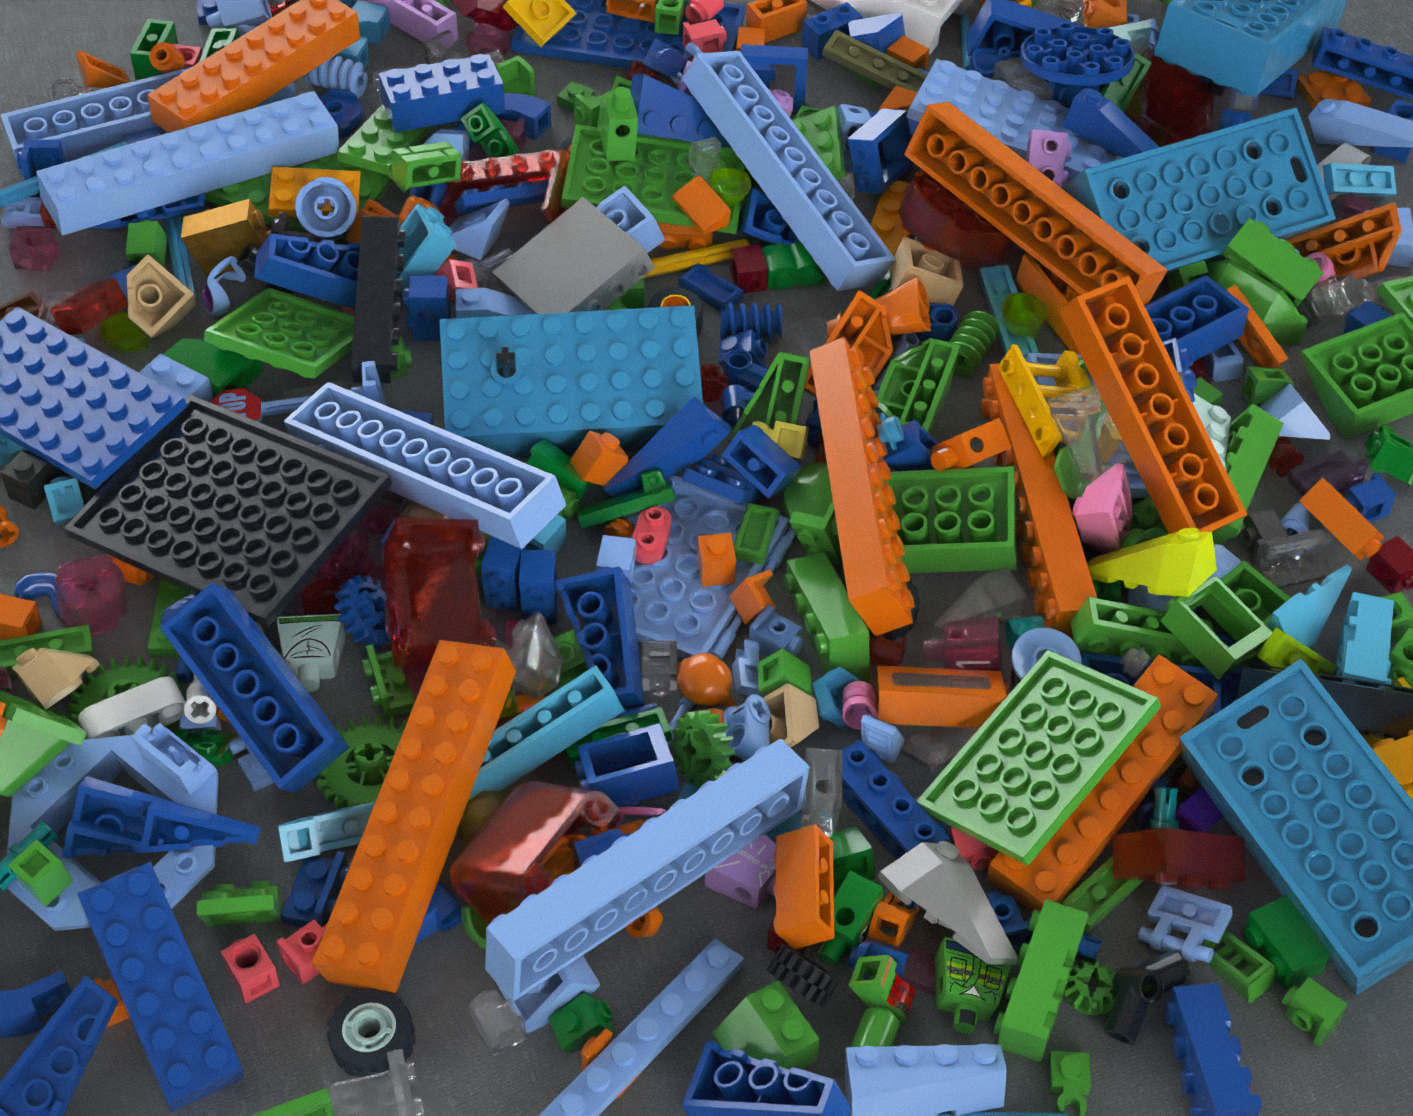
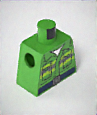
M944 937L934 955L936 1006L939 1010L955 1014L954 1030L964 1034L974 1033L977 1020L989 1021L997 1009L1011 965L987 964L954 939Z

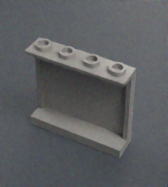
M582 197L492 271L507 295L513 294L534 314L605 310L655 267L645 248Z

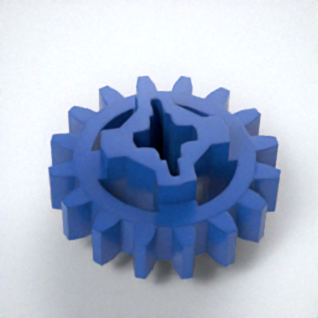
M357 575L339 586L340 591L335 593V597L340 602L335 604L334 608L341 611V616L337 620L346 624L345 634L350 632L354 634L353 642L358 643L362 640L364 648L372 644L374 648H378L395 638L394 632L400 628L394 622L400 618V615L393 611L397 603L388 599L390 591H383L380 581L372 584L371 576L367 575L362 578L360 575Z

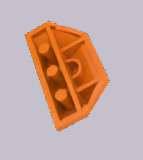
M1393 202L1292 237L1286 241L1290 242L1302 257H1308L1312 253L1321 252L1332 260L1335 276L1315 284L1327 291L1383 272L1400 237L1402 228L1396 203Z
M859 290L825 342V344L845 337L851 348L856 347L858 349L863 367L868 366L870 368L874 381L893 352L885 306ZM811 365L808 370L804 391L815 397L816 390Z

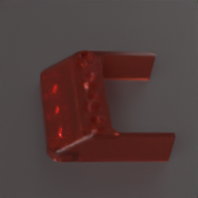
M567 149L544 150L528 154L462 161L460 180L448 182L440 213L444 216L443 221L445 225L450 227L456 218L464 215H456L453 205L462 196L461 193L473 188L547 178L550 179L542 210L548 224H551L565 212V208L561 207V200L571 151Z

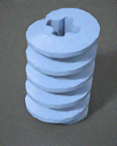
M333 56L305 74V81L326 89L348 90L359 98L367 88L368 76L367 73L363 72L362 63L356 62L354 64L351 59L344 61L341 56H336L335 58Z

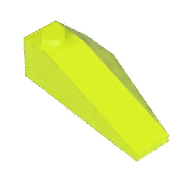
M1184 528L1175 533L1093 557L1087 562L1093 580L1105 583L1122 580L1126 588L1134 589L1138 585L1147 586L1148 593L1189 597L1217 571L1212 532H1200L1197 528Z

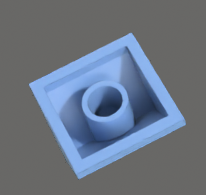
M503 199L456 218L449 227L452 231L451 236L456 244L454 250L481 261L499 237L509 206L508 199Z
M1291 383L1259 406L1260 409L1284 423L1279 436L1330 439L1329 431Z

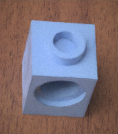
M603 535L596 571L620 566L630 583H632L636 564V539Z

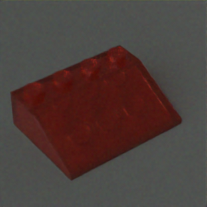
M1147 47L1141 56L1152 63L1123 113L1159 147L1211 133L1214 96L1210 95V92L1207 91L1209 84L1177 64L1165 63L1162 58L1153 55V49Z

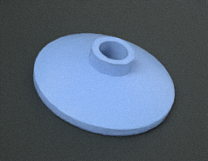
M1035 628L1022 634L1014 644L1011 657L1012 665L1016 674L1022 680L1047 650L1081 664V655L1078 647L1070 637L1058 630Z

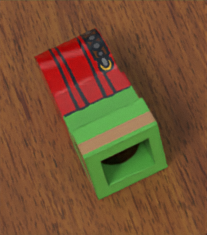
M890 955L859 957L849 987L869 1008L875 1006L887 1007L895 1013L900 1024L904 1023L908 1018L915 997V990L895 973L897 963ZM865 973L868 974L870 980H863Z

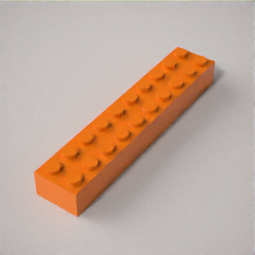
M950 102L927 105L904 153L907 158L1079 294L1082 295L1130 276L1144 306L1148 305L1167 272L1165 267Z
M845 337L812 349L809 352L848 600L876 637L912 624L911 609L915 608V603L911 592L906 586V582L910 581V576L901 557L905 555L904 545L897 535V530H900L901 526L898 516L892 505L896 504V498L892 488L888 485V480L892 479L889 466L883 457L887 455V449L877 430V425L882 424L875 412V408L879 407V403L874 391L871 389V385L875 384L874 377L868 366L863 367L858 349L856 347L851 348Z
M1000 363L990 364L988 377L983 378L985 397L980 399V414L982 418H986L987 422L1000 418L1012 448L994 455L993 461L994 464H999V467L1014 466L1016 530L1017 537L1020 539L1019 555L1021 562H1026L1027 585L1029 588H1033L1035 593L1033 596L1034 610L1036 614H1040L1043 618L1045 628L1058 630L1073 640L1070 621L1088 597L1097 598L1067 495L1062 492L1054 470L1055 454L1053 451L1049 458L1042 457L998 369Z
M439 640L312 961V964L327 982L366 990L377 989L382 992L385 990L391 992L392 995H396L516 674V669L504 648Z

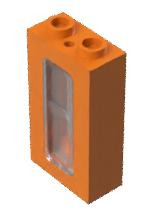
M877 666L875 689L877 696V719L888 724L980 728L1009 695V684L1004 683L1001 671Z

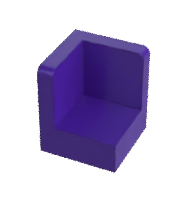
M1202 787L1176 810L1175 820L1179 821V829H1175L1174 838L1187 851L1224 817Z

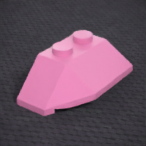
M1120 463L1115 464L1089 484L1085 489L1083 497H1078L1073 507V516H1075L1082 542L1102 555L1121 549L1124 537L1129 531L1134 529L1131 527L1133 516L1131 491L1124 464Z

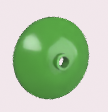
M817 462L803 466L785 488L783 504L789 520L794 511L824 518L830 504L833 503L827 462Z

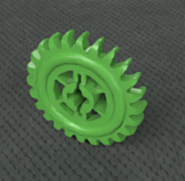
M125 655L124 664L122 667H119L112 657L110 660L111 670L107 671L100 664L97 667L99 676H93L86 671L85 675L88 685L81 683L77 687L80 694L74 691L70 693L72 703L67 704V709L70 713L68 719L81 728L78 716L85 708L157 678L172 677L181 694L183 688L174 672H171L169 675V669L166 664H163L158 671V664L155 658H152L150 665L146 667L143 656L139 655L138 662L135 666H132L129 656ZM174 722L164 727L172 729L177 724L176 722Z
M363 714L361 727H357L350 718L348 719V732L341 730L340 726L336 725L335 728L350 747L314 778L317 780V789L320 792H324V799L329 802L334 801V806L337 809L344 808L346 805L351 807L376 802L405 729L406 721H403L401 726L395 729L396 725L393 716H390L389 722L384 726L382 725L380 715L376 714L373 725H369L366 716ZM385 751H388V752L391 753L392 755H391V756H386ZM354 756L355 762L348 763L350 759ZM358 777L360 784L355 783L351 779Z

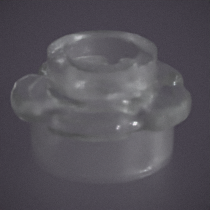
M1143 646L1139 650L1132 647L1123 657L1120 663L1125 666L1122 671L1124 675L1128 673L1135 679L1148 665L1152 657L1145 652L1146 647Z

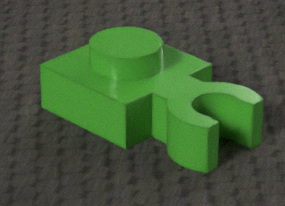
M571 81L557 95V105L573 111L575 108V95L580 93L588 101L599 96H595V90Z
M1050 1051V1093H1061L1056 1104V1113H1065V1106L1070 1104L1077 1108L1078 1116H1085L1087 1101L1083 1095H1089L1091 1089L1089 1053Z

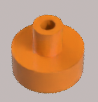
M656 906L625 928L629 935L634 938L652 937L657 933L663 921V915Z

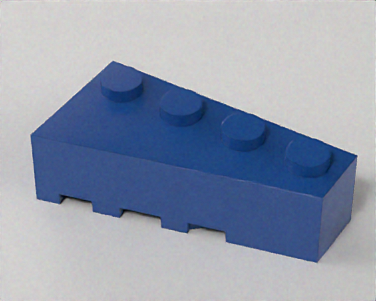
M1218 983L1173 987L1169 1001L1164 1003V1017L1166 1024L1172 1025L1173 1028L1172 1050L1175 1059H1180L1183 1069L1180 1075L1181 1088L1184 1095L1189 1094L1192 1106L1189 1109V1116H1258L1262 1103L1259 1094L1250 1095L1249 1084H1252L1253 1078L1248 1066L1240 1067L1242 1048L1238 1037L1229 1036L1232 1020Z
M708 1040L681 1105L688 1116H849L851 1111L849 1103L834 1079L795 1067L789 1070L778 1066L776 1061L763 1058L762 1061L748 1057L744 1051L734 1048L728 1051L722 1049L718 1043Z

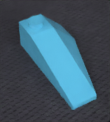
M1347 564L1328 575L1320 585L1318 583L1311 585L1305 595L1301 592L1294 595L1272 613L1267 627L1272 632L1277 627L1313 650L1352 571V567Z

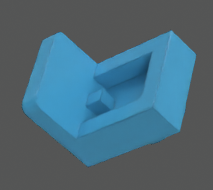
M842 667L828 671L823 677L812 683L817 698L818 714L823 720L830 721L841 729L847 726L842 718V691L851 682L858 681L856 676Z

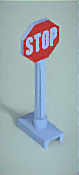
M375 361L362 362V386L351 387L349 391L386 405ZM244 388L221 391L210 403L260 423L264 416L294 412L311 396L262 402L259 397Z

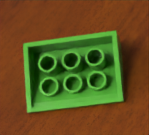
M1403 312L1301 351L1302 360L1328 418L1346 440L1380 427L1382 423L1387 424L1413 414V324Z
M1014 466L891 472L892 479L888 480V485L892 488L896 498V504L892 505L900 522L901 529L897 530V535L904 545L905 555L901 557L909 574L1017 570Z

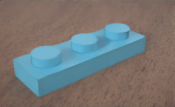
M1343 163L1323 165L1327 194L1390 197L1397 194L1394 166Z

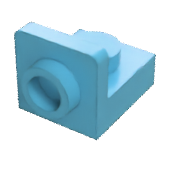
M58 477L51 480L50 484L44 485L54 525L70 522L84 507L76 478Z

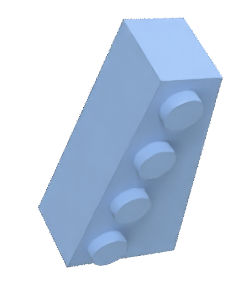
M989 1044L846 1047L844 1085L846 1100L851 1107L849 1116H938L939 1113L951 1111L958 1116L1004 1107L1007 1069L1001 1045Z

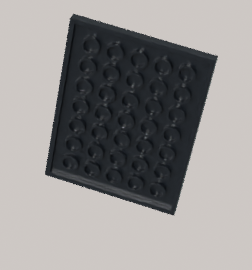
M189 395L185 399L188 406L138 450L64 527V530L68 537L196 595L209 584L215 582L231 590L253 621L269 627L393 483L390 475Z

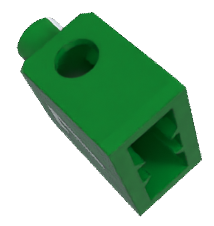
M851 870L848 872L834 897V939L823 941L822 946L817 952V956L823 962L836 966L843 953L850 957L853 947L855 945L859 946L866 939L874 909L880 901L883 902L882 886Z

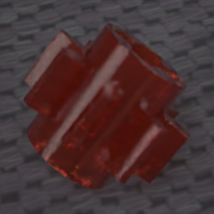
M704 364L700 367L702 399L705 402H715L728 386L729 375L728 373L722 374L720 366Z

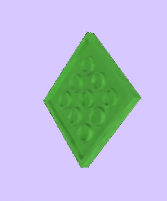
M267 288L207 328L204 332V342L216 345L221 350H230L242 354L247 359L260 360L271 364L274 368L287 369L298 373L301 377L315 379L352 351L355 316L272 288Z

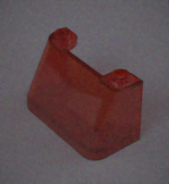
M396 519L383 549L392 657L396 668H411L430 664L439 640L489 647L495 645V627L490 626L488 619H481L474 562L478 554L484 551L485 539L484 534L479 533L478 520Z
M535 780L525 782L515 788L453 863L450 869L451 883L479 915L490 924L497 916L501 914L507 915L519 907L528 896L532 894L538 895L551 886L552 879L540 863L563 835H573L577 829L587 825L592 828L603 827L613 819L620 809L606 794L597 790Z

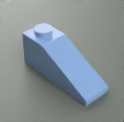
M488 288L455 289L456 318L534 314L518 298Z

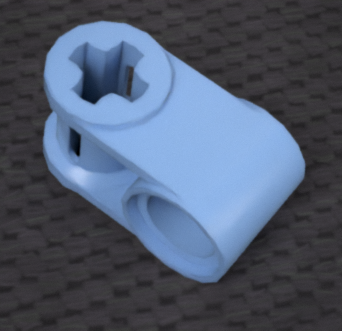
M757 694L750 695L745 703L738 707L731 706L724 711V723L728 724L725 734L726 736H733L729 746L735 751L734 756L745 762L760 747L770 745V710L761 696Z

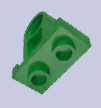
M1382 423L1379 430H1373L1365 442L1369 468L1380 474L1384 471L1413 486V443L1393 433V428Z

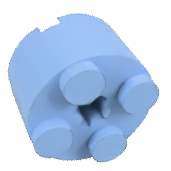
M319 177L314 179L299 191L296 198L295 210L302 229L314 239L320 241L322 239L333 241L341 239L349 233L356 220L355 198L350 189L343 182L335 178ZM325 203H330L331 209L334 210V212H329L328 216H323L322 211L319 210V207L323 208Z

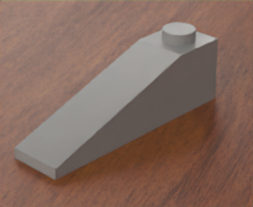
M940 841L939 843L922 842L879 872V880L899 900L906 905L914 901L925 909V919L932 924L938 923L954 931L953 939L985 963L1016 966L1018 957L971 865L959 854V849L946 841Z

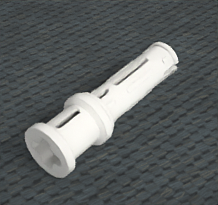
M194 676V682L187 689L184 713L190 721L203 724L213 719L217 706L197 677Z

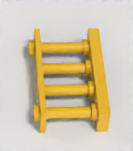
M1012 344L1005 357L1001 360L998 369L1042 457L1049 458L1058 443H1081L1096 390L1085 370L1079 366L1080 360L1074 351H1064L1055 365L1030 363L1025 361L1018 345ZM1034 376L1053 378L1056 386L1037 384ZM1045 398L1064 400L1068 409L1049 407ZM1105 411L1094 451L1098 455L1100 463L1107 464L1122 440L1107 411ZM1057 421L1076 422L1080 431L1061 430Z

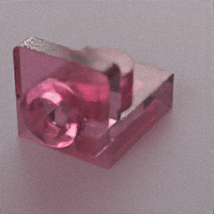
M477 23L474 30L468 32L465 41L469 57L478 54L480 48L490 53L506 56L510 49L508 31H501L497 27L488 24Z

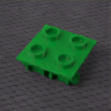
M217 729L206 730L201 734H187V731L181 730L171 731L213 766L225 767L226 763H232L233 755L228 747L233 739V733H223V731Z

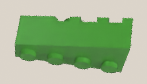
M1251 404L1230 423L1224 467L1246 511L1284 425L1283 422L1254 404ZM1244 517L1213 531V542L1222 545L1230 537L1235 538L1243 528L1244 522L1242 520Z
M1045 899L1041 911L1034 909L1028 931L1033 932L1030 944H1022L1017 965L1022 967L1018 978L1011 977L1005 995V999L1010 1001L1006 1012H999L993 1031L994 1034L999 1035L998 1045H1001L1002 1050L1039 1063L1042 1062L1089 913Z

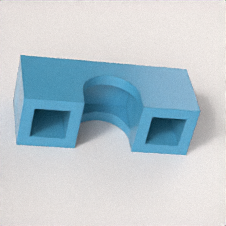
M358 0L352 9L358 13L361 39L336 54L334 58L341 56L344 61L351 59L354 64L360 62L363 64L364 72L370 62L368 43L379 45L382 43L390 30V20L387 6Z

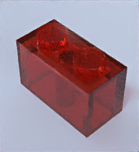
M116 278L94 281L52 307L50 311L61 331L69 335H78L88 332L127 307L128 301Z

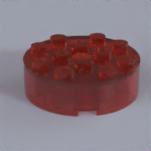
M924 170L914 175L899 206V216L903 222L902 227L921 240L920 242L925 249L930 251L936 250L948 257L959 260L961 264L970 268L975 267V265L992 267L1005 260L1014 241Z

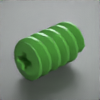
M978 310L967 313L952 338H950L949 343L960 345L954 370L955 374L960 376H971L974 374L975 369L979 367L982 359H984L986 352L989 351L991 344H993L1001 330L999 322L991 314Z

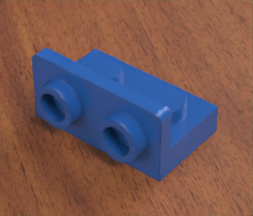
M25 139L22 151H19L17 154L18 168L23 169L24 173L23 181L37 176L36 171L66 163L60 140ZM40 193L35 194L31 197H39Z
M338 851L335 860L318 856L304 858L281 915L284 924L304 927L314 919L321 927L328 923L349 870L345 852Z

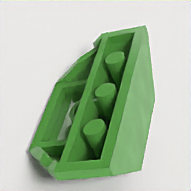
M1233 260L1208 261L1206 263L1209 272L1203 276L1207 275L1225 290L1237 285L1279 345H1299L1302 342L1308 320L1304 315L1299 314L1296 306L1283 290Z
M929 338L921 346L912 348L892 359L877 394L879 407L875 409L879 413H884L886 418L895 415L901 426L916 420L932 436L950 390L960 345Z

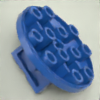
M1061 22L1057 27L1035 29L1034 34L1026 38L1022 43L1020 59L1027 70L1048 80L1047 100H1055L1066 107L1072 104L1073 98L1084 88L1099 92L1100 84L1114 82L1128 75L1134 66L1135 53L1130 46V41L1114 35V31L1110 28L1102 27L1095 29L1074 26L1069 22Z

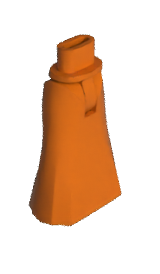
M914 278L883 296L874 299L886 308V319L890 335L931 331L930 316L928 314L930 310L929 296L921 278ZM843 312L838 313L837 318L827 321L828 338L843 316Z

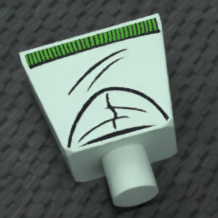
M341 614L277 617L283 660L308 692H314L319 689L320 679H332L337 675L346 639L344 622H338L337 620Z

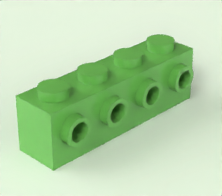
M1088 597L1070 621L1074 643L1080 650L1154 661L1160 654L1173 664L1194 667L1203 666L1160 621L1167 612ZM1201 619L1213 631L1211 621Z

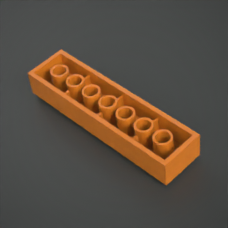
M300 0L147 94L152 121L170 133L254 108L360 40L358 13L339 0Z
M1130 276L1079 295L1062 307L1059 312L1168 534L1178 532L1184 528H1197L1200 532H1213L1248 515Z
M1160 654L1133 685L1134 688L1159 699L1161 708L1029 866L1000 851L989 864L987 880L1007 895L1012 894L1014 900L1032 913L1034 909L1042 910L1045 899L1060 904L1064 901L1181 752L1179 737L1204 722L1214 709L1219 694Z

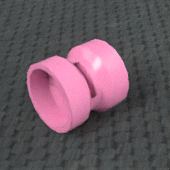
M855 681L845 686L842 691V718L844 723L850 728L861 730L863 715L866 716L867 714L877 719V696L875 688L871 684L864 681Z

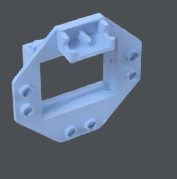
M160 722L154 727L152 733H150L151 728L144 724L133 735L83 740L81 746L71 743L12 796L7 855L10 853L9 848L14 843L18 845L38 826L40 821L46 823L52 829L51 832L54 831L56 834L73 818L78 786L86 776L111 783L118 775L125 771L156 797L217 814L219 774L215 766L168 728H165ZM53 841L47 849L61 860L73 878V882L47 907L23 888L17 879L7 889L54 931L89 928L77 893L102 882L74 858H62L63 849ZM213 845L193 846L186 850L169 851L153 867L171 909L215 867L216 847H213Z

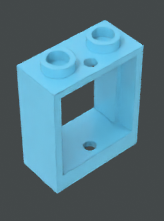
M418 203L400 226V230H405L406 233L405 248L399 249V253L404 254V272H398V278H402L403 281L402 295L404 288H409L410 276H434L456 247L451 236L452 231L443 221L444 216L435 208L429 207L427 209Z

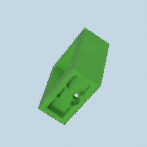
M1217 576L1204 582L1189 597L1174 596L1166 604L1169 610L1160 620L1218 680L1241 666L1242 661L1247 662L1256 656L1272 634V631ZM1201 605L1237 643L1228 648L1192 610Z

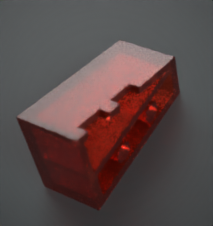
M1171 828L1112 835L1113 879L1155 881V884L1160 885L1182 883V887L1189 888L1204 887V884H1208V890H1230V883L1245 882L1244 838Z

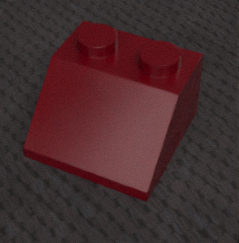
M451 0L463 17L473 19L478 24H490L496 26L501 31H511L519 26L503 8L508 0Z

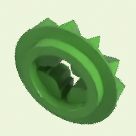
M1081 959L1078 964L1074 965L1064 992V997L1069 1005L1087 1015L1097 1016L1111 1012L1116 999L1113 990L1115 973L1113 972L1112 965L1106 967L1100 964L1098 959L1093 962H1085ZM1092 977H1095L1098 987L1096 992L1093 993V997H1090L1087 984Z

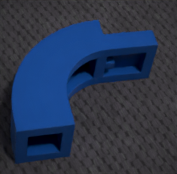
M505 93V113L495 114L507 131L522 134L535 141L552 125L551 103L524 94ZM463 122L459 123L455 129L467 131ZM469 134L470 152L478 143H474Z
M62 970L16 990H0L1 1038L24 1036L43 1029L39 1016L56 1012L72 993Z

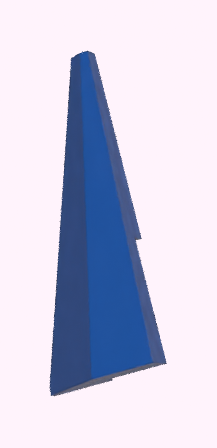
M86 776L78 786L73 818L68 824L62 858L70 859L78 855L90 854L107 856L110 853L133 851L134 854L186 850L193 846L206 845L224 847L226 844L244 842L256 844L261 827Z

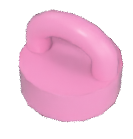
M1315 252L1308 256L1324 272L1316 283H1321L1327 278L1335 276L1333 262L1327 255Z

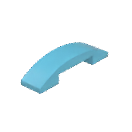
M375 802L319 813L277 825L283 862L321 855L320 852L359 844Z

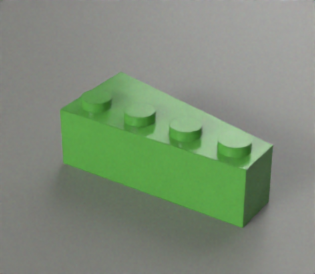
M822 552L787 560V574L783 575L786 593L792 595L795 609L800 615L823 674L825 675L828 671L837 667H842L856 676L858 681L870 684L869 630L848 600V593L826 553Z

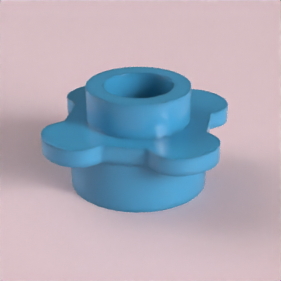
M880 413L882 424L877 425L879 436L883 443L889 442L892 450H896V442L904 440L901 425L895 415L886 418L884 413Z

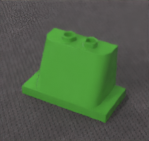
M0 690V702L6 704L2 717L7 719L4 731L0 737V795L12 797L71 743L81 746L87 732L59 711L51 708L45 710L40 704Z

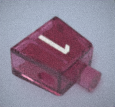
M998 616L946 622L943 625V640H924V661L944 660L945 669L1001 671L1002 673V651Z

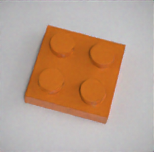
M1325 70L1297 77L1296 87L1313 110L1321 100L1325 99L1349 101L1370 108L1372 100L1357 81Z

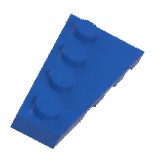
M85 975L0 1081V1116H63L119 1000Z

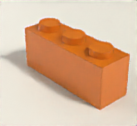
M816 824L776 836V852L773 855L776 867V883L773 886L776 899V916L773 918V926L776 934L794 950L834 939L833 841Z

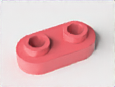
M655 506L641 511L632 539H636L637 562L653 564L663 557L671 532L672 518L667 509Z

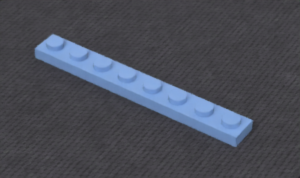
M714 938L539 1116H599L743 968L744 957Z

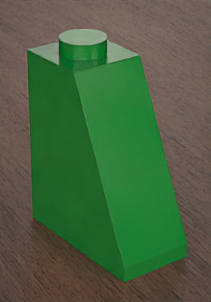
M182 338L164 354V356L208 377L213 399L221 391L245 389L264 372L262 361L247 359L242 354L230 350L218 349L216 345L204 342V340Z

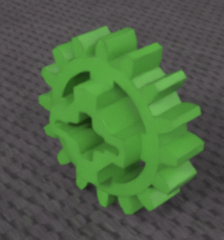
M708 709L686 712L684 718L677 720L680 728L672 730L673 735L676 737V742L670 743V747L675 749L676 754L672 758L673 761H679L680 764L677 773H686L685 782L688 784L694 783L695 788H700L707 781H715L726 773L725 770L733 765L728 760L729 756L735 755V751L729 746L733 736H726L725 734L728 724H719L720 715L718 713L711 714Z

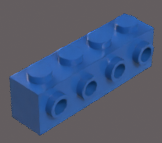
M1323 28L1313 48V67L1413 100V55L1410 56L1398 52L1397 49L1391 46L1383 47L1374 44L1364 37L1357 38L1348 35L1340 29Z
M861 740L826 760L824 780L835 791L842 756V800L896 860L922 842L939 843L940 841H950L946 828L941 823L935 822L916 803L918 798H913L908 793L901 779L895 773H890L882 764L879 755L873 749H868Z

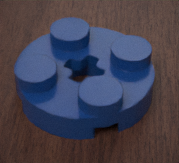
M330 89L327 95L321 97L317 93V96L338 125V136H349L352 133V129L357 127L363 118L362 104L358 101L357 96L353 92L344 89Z

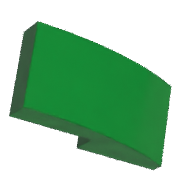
M481 103L461 117L474 143L480 142L493 167L502 165L520 152L508 131L485 103Z

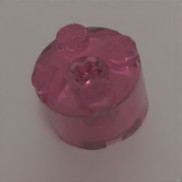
M107 555L82 557L63 563L59 567L55 580V592L59 616L64 625L70 628V626L75 627L89 624L92 635L105 633L116 627L118 620L123 614L124 616L126 614L127 597L123 572L113 563L112 558Z

